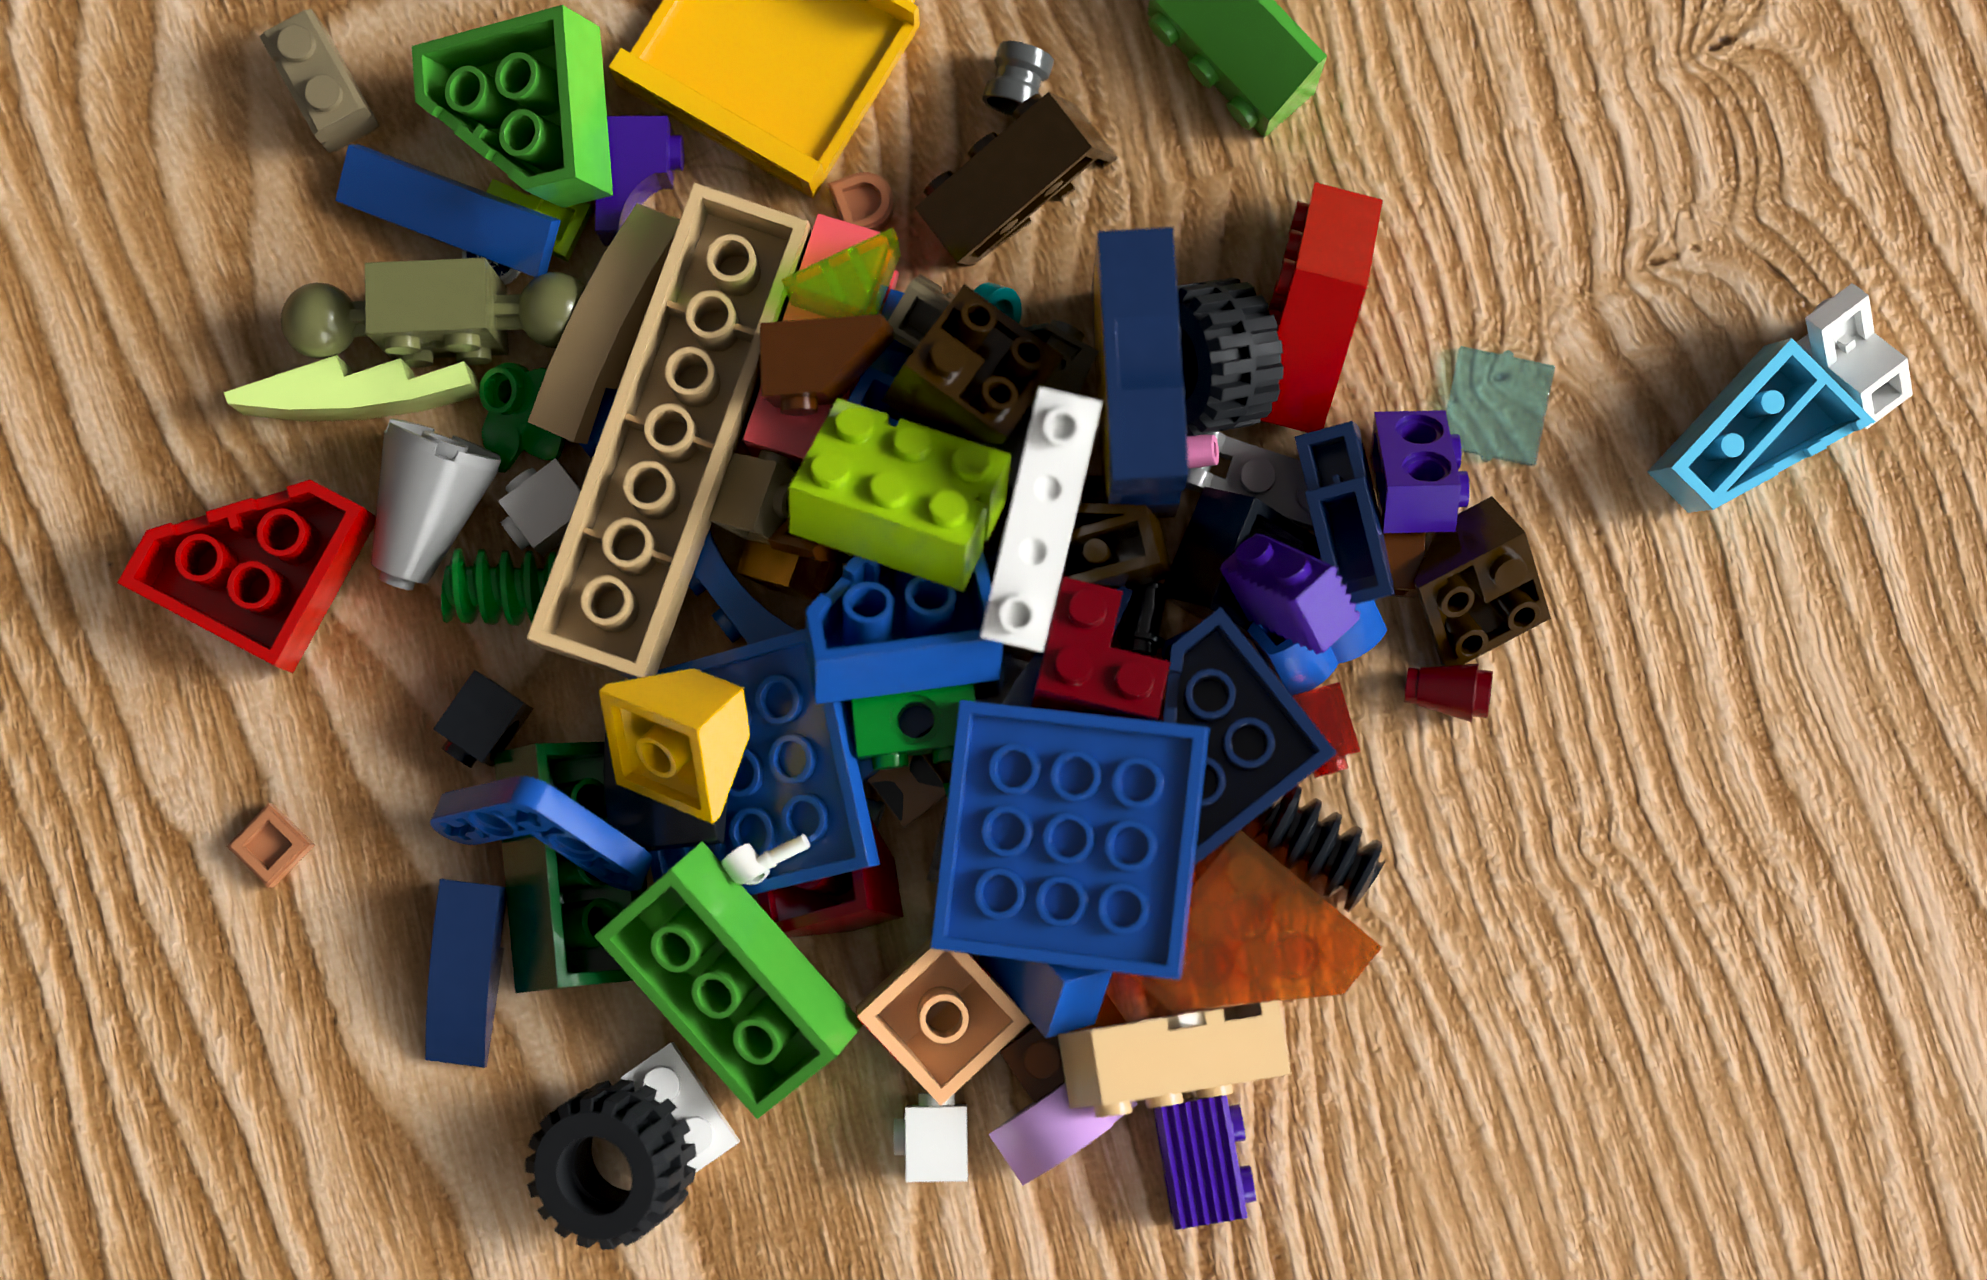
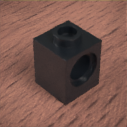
M474 670L433 730L447 738L442 749L464 765L472 768L475 762L479 760L486 765L494 767V753L505 751L534 708L487 676Z

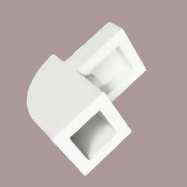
M1851 283L1834 297L1822 301L1805 318L1808 334L1797 341V343L1875 421L1874 423L1913 395L1908 358L1875 334L1869 295L1855 284ZM1872 423V424H1870L1869 426L1865 427V429H1868V428H1869L1870 426H1872L1874 423Z

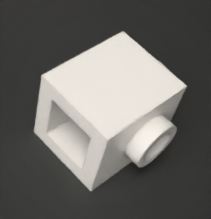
M555 458L538 472L534 468H530L516 476L506 486L508 494L498 501L509 515L500 523L517 546L523 550L531 544L543 557L562 543L581 489Z
M919 1093L918 1105H907L905 1107V1118H894V1155H905L906 1182H954L968 1180L967 1104H955V1093L941 1106L929 1093Z

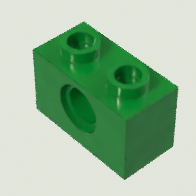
M974 683L851 699L859 760H872L873 770L908 767V756L932 754L933 763L953 762L960 700L975 701ZM911 707H924L934 716V725L931 731L921 738L908 737L901 732L899 727L902 714Z

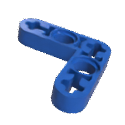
M515 776L445 792L441 795L430 820V825L437 833L449 840L466 845H478L531 834L600 881L627 891H637L642 888L653 859L651 854L643 847L553 786L527 776Z

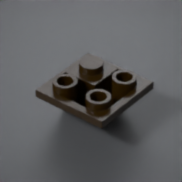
M964 284L905 362L881 401L910 422L965 440L1002 444L1038 394L1039 387H1043L1064 356Z
M1493 496L1459 513L1457 516L1456 532L1435 533L1415 577L1414 585L1442 666L1463 665L1551 619L1526 532Z

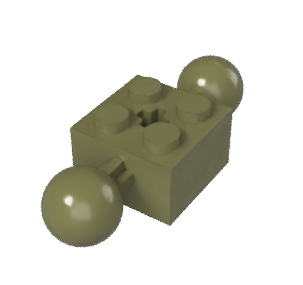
M485 257L364 263L365 301L353 302L343 290L331 284H306L296 289L284 303L281 312V327L288 343L299 353L311 358L324 359L338 355L350 346L355 337L369 336L392 360L401 358L411 368L428 367L433 365V358L456 357L457 363L464 361L467 365H483L491 363L492 356L508 355V330L523 329L536 343L549 348H557L571 314L585 289V285L569 274L550 272L531 280L521 294L507 295L506 285Z

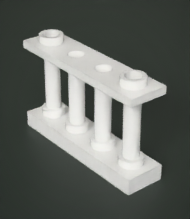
M1043 386V388L1039 387L981 638L1043 652L1103 400Z

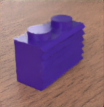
M1255 534L1243 541L1237 547L1235 553L1221 564V572L1249 622L1254 621L1256 625L1261 624L1263 629L1269 628L1270 632L1276 631L1278 636L1283 635L1285 640L1291 639L1293 643L1298 642L1300 647L1306 646L1308 651L1314 650L1315 654L1324 653L1359 621L1361 612L1355 610L1356 603L1350 601L1351 594L1346 592L1347 586L1341 583L1342 576L1336 574L1337 567L1263 534Z
M1227 1095L1200 1099H1197V1097L1183 1099V1103L1153 1108L1171 1221L1174 1229L1179 1230L1248 1218L1245 1203L1256 1202V1193L1250 1165L1239 1167L1235 1142L1246 1141L1240 1105L1229 1106Z

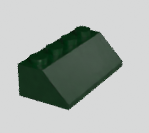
M604 742L535 743L494 753L496 781L515 776H527L541 780L553 786L608 824L604 793ZM531 834L503 839L502 851L515 993L633 981L594 936L647 889L646 878L642 888L637 891L618 889L600 881Z

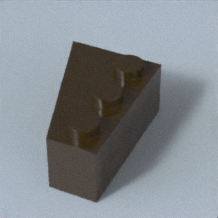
M1050 92L1046 93L1043 97L1039 93L1029 97L1013 112L1012 117L1015 121L999 135L992 132L981 138L968 151V156L971 159L954 174L951 170L942 173L924 189V194L927 197L915 209L957 263L973 266L1030 224L1031 219L1029 217L1054 195L1061 201L1072 193L1075 187L1071 181L1094 161L1097 160L1105 168L1118 158L1076 104Z
M1005 503L988 541L984 540L983 554L991 587L993 586L1012 503ZM1079 503L1061 582L1064 576L1112 589H1118L1122 586L1131 589L1173 577L1158 518L1146 505Z

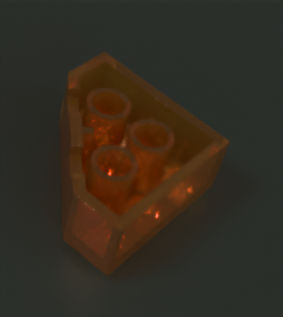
M1239 830L1228 840L1192 884L1181 979L1175 980L1124 974L1163 1007L1171 1011L1344 995L1381 950L1382 946Z

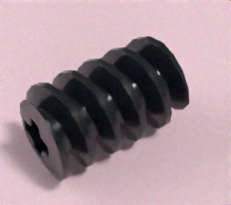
M1296 785L1278 800L1252 841L1263 833L1267 835L1263 853L1267 857H1270L1283 847L1286 848L1287 854L1283 868L1287 871L1302 861L1306 862L1307 868L1303 882L1308 885L1322 875L1328 877L1323 894L1326 898L1329 899L1343 888L1347 890L1343 909L1350 912L1365 895L1386 862V859L1381 863L1379 862L1382 842L1375 839L1361 849L1358 848L1362 829L1358 826H1353L1343 834H1338L1342 815L1334 812L1322 821H1319L1322 801L1315 798L1300 808L1298 804L1302 788Z

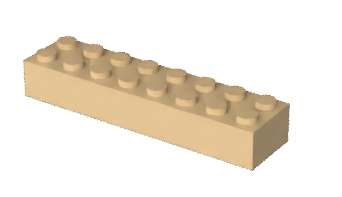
M697 183L693 184L529 630L527 639L538 647L630 679L657 675L712 523L709 521L712 509L731 457L739 449L761 386L760 323L780 322L783 320L812 233L809 221Z

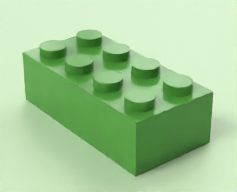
M703 841L594 936L756 1119H759L836 1058L864 1025L857 1018L854 1011L741 884H736L731 879L720 860Z

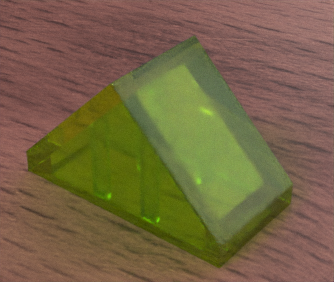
M892 227L781 279L791 305L827 318L879 314L901 254L898 237Z

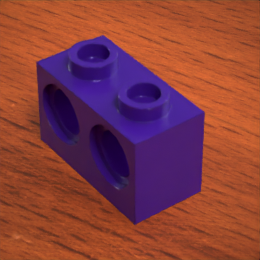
M1446 410L1374 412L1370 460L1383 533L1456 532L1458 507H1468L1469 477L1467 471H1458L1461 466V439L1459 434H1450Z

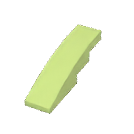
M334 355L226 391L224 395L227 404L242 415L297 421L365 420L425 411L478 397L479 384L476 374L464 361L415 377L413 370L401 358L353 374L351 367L338 355Z

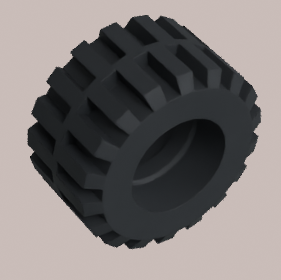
M1226 278L1177 286L1186 435L1196 436L1260 423V419L1267 417L1272 411V402L1278 400L1280 394L1279 379H1283L1284 368L1281 363V353H1283L1282 342L1278 338V326L1274 315L1270 316L1268 312V303L1262 295H1256L1254 286L1248 282L1241 283L1239 278Z
M622 1079L614 1085H611L609 1080L597 1083L547 1114L539 1123L542 1129L532 1134L528 1147L533 1149L535 1153L527 1157L525 1161V1172L532 1173L535 1177V1180L527 1185L531 1198L540 1197L543 1206L537 1209L544 1220L552 1216L558 1222L554 1231L562 1237L566 1238L571 1233L577 1235L576 1244L586 1248H590L597 1241L601 1250L615 1249L622 1242L625 1246H628L638 1241L673 1214V1210L679 1207L686 1199L689 1192L685 1188L694 1182L696 1172L695 1168L687 1165L689 1161L696 1157L695 1143L685 1142L684 1135L691 1131L686 1120L683 1119L679 1122L675 1120L671 1113L677 1107L668 1098L662 1103L655 1100L656 1089L644 1085L635 1091L634 1081ZM593 1137L603 1138L613 1143L624 1154L632 1174L631 1190H623L613 1186L598 1172L592 1157Z

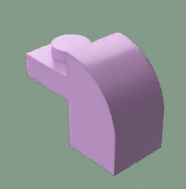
M1064 1082L1036 1103L1033 1102L988 1135L1021 1184L1025 1185L1088 1145L1110 1129L1113 1123L1125 1114L1095 1118L1094 1107L1069 1108L1066 1083ZM1131 1101V1107L1133 1109L1135 1106L1138 1105L1136 1101Z

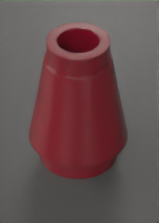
M1479 663L1421 667L1420 669L1409 667L1404 703L1416 704V706L1468 722H1472L1473 717L1488 718L1493 671L1480 670Z

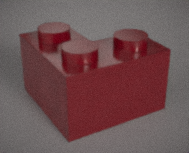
M1063 576L1030 708L1157 722L1170 662L1110 647L1123 591Z

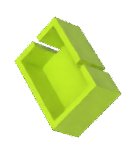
M837 398L789 486V534L964 591L983 551L984 540L988 541L1007 501L1011 454L901 418L897 426L894 427L889 425V414Z

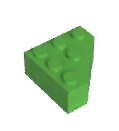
M559 5L411 46L415 102L429 114L440 119L454 131L455 135L481 156L503 170L508 175V178L523 190L561 208L613 196L600 26L566 6Z

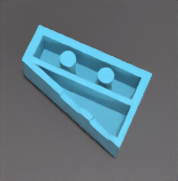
M1793 338L1764 345L1647 473L1688 513L1714 510L1775 477L1782 470L1806 457H1811L1823 451L1828 445L1854 431H1859L1875 421Z

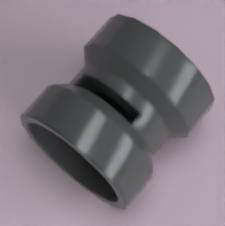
M1003 41L999 43L994 59L998 69L995 77L987 81L982 97L983 102L996 111L1012 116L1015 109L1026 99L1035 94H1040L1041 83L1049 79L1054 59L1042 49L1017 41Z

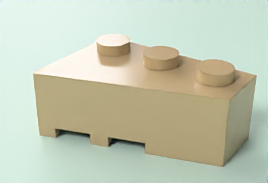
M1279 1000L1203 1009L1058 1034L1069 1108L1094 1107L1095 1118L1131 1113V1101L1145 1099L1147 1108L1183 1103V1092L1196 1090L1197 1099L1232 1094V1084L1291 1075Z

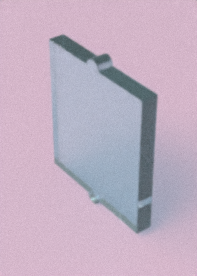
M1460 346L1446 415L1450 434L1460 435L1461 451L1480 455L1483 462H1489L1492 458L1534 467L1537 461L1555 366L1516 358L1510 350L1504 351L1501 355Z

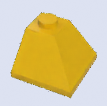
M694 668L606 684L599 690L616 784L713 824L721 816L750 736L743 687Z

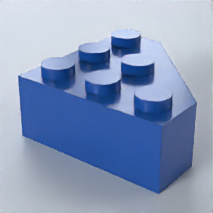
M983 551L964 591L854 556L843 568V576L826 595L821 593L806 609V658L815 704L999 680L1003 643L981 638L992 590Z

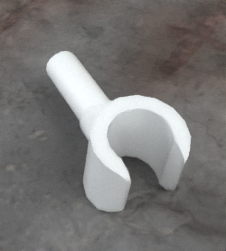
M802 834L770 851H766L761 856L756 853L750 844H744L728 854L723 859L722 866L736 884L756 885L768 876L769 869L775 867L777 863L810 848L808 838Z

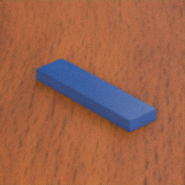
M360 144L348 145L335 201L485 257L533 277L548 272L561 220Z

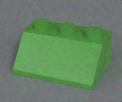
M1149 0L1147 15L1150 19L1148 24L1153 33L1166 46L1171 47L1175 44L1189 58L1187 65L1194 77L1206 88H1211L1214 85L1229 101L1226 104L1228 111L1246 130L1254 127L1265 138L1315 94L1327 55L1274 0Z

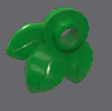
M505 362L488 370L480 382V400L484 408L489 411L481 434L484 447L498 454L500 459H502L498 472L506 473L523 450L539 459L549 461L555 458L558 460L561 456L565 438L528 422L547 368L529 371L521 364Z

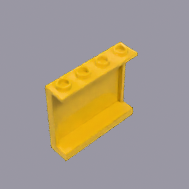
M663 0L631 52L620 48L609 69L617 86L814 199L920 27L918 6L914 4L915 0Z

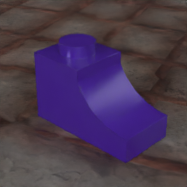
M607 116L613 196L597 199L595 209V231L604 246L610 245L636 203L643 204L650 196L662 189H674V170L684 169L683 136L675 135L668 116Z

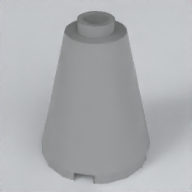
M390 419L383 438L371 565L381 570L379 576L381 581L401 589L413 590L415 582H429L497 475L502 459H500L498 454L453 435L451 439L433 433V428L405 420Z

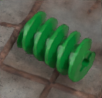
M455 548L449 565L445 567L442 582L441 612L443 622H450L456 612L462 623L472 624L480 612L484 623L495 625L499 622L504 612L508 624L512 626H519L523 622L526 613H528L532 623L557 553H549L543 569L537 568L533 552L526 551L520 568L513 566L509 550H502L497 566L491 567L485 549H479L473 566H467L462 549Z

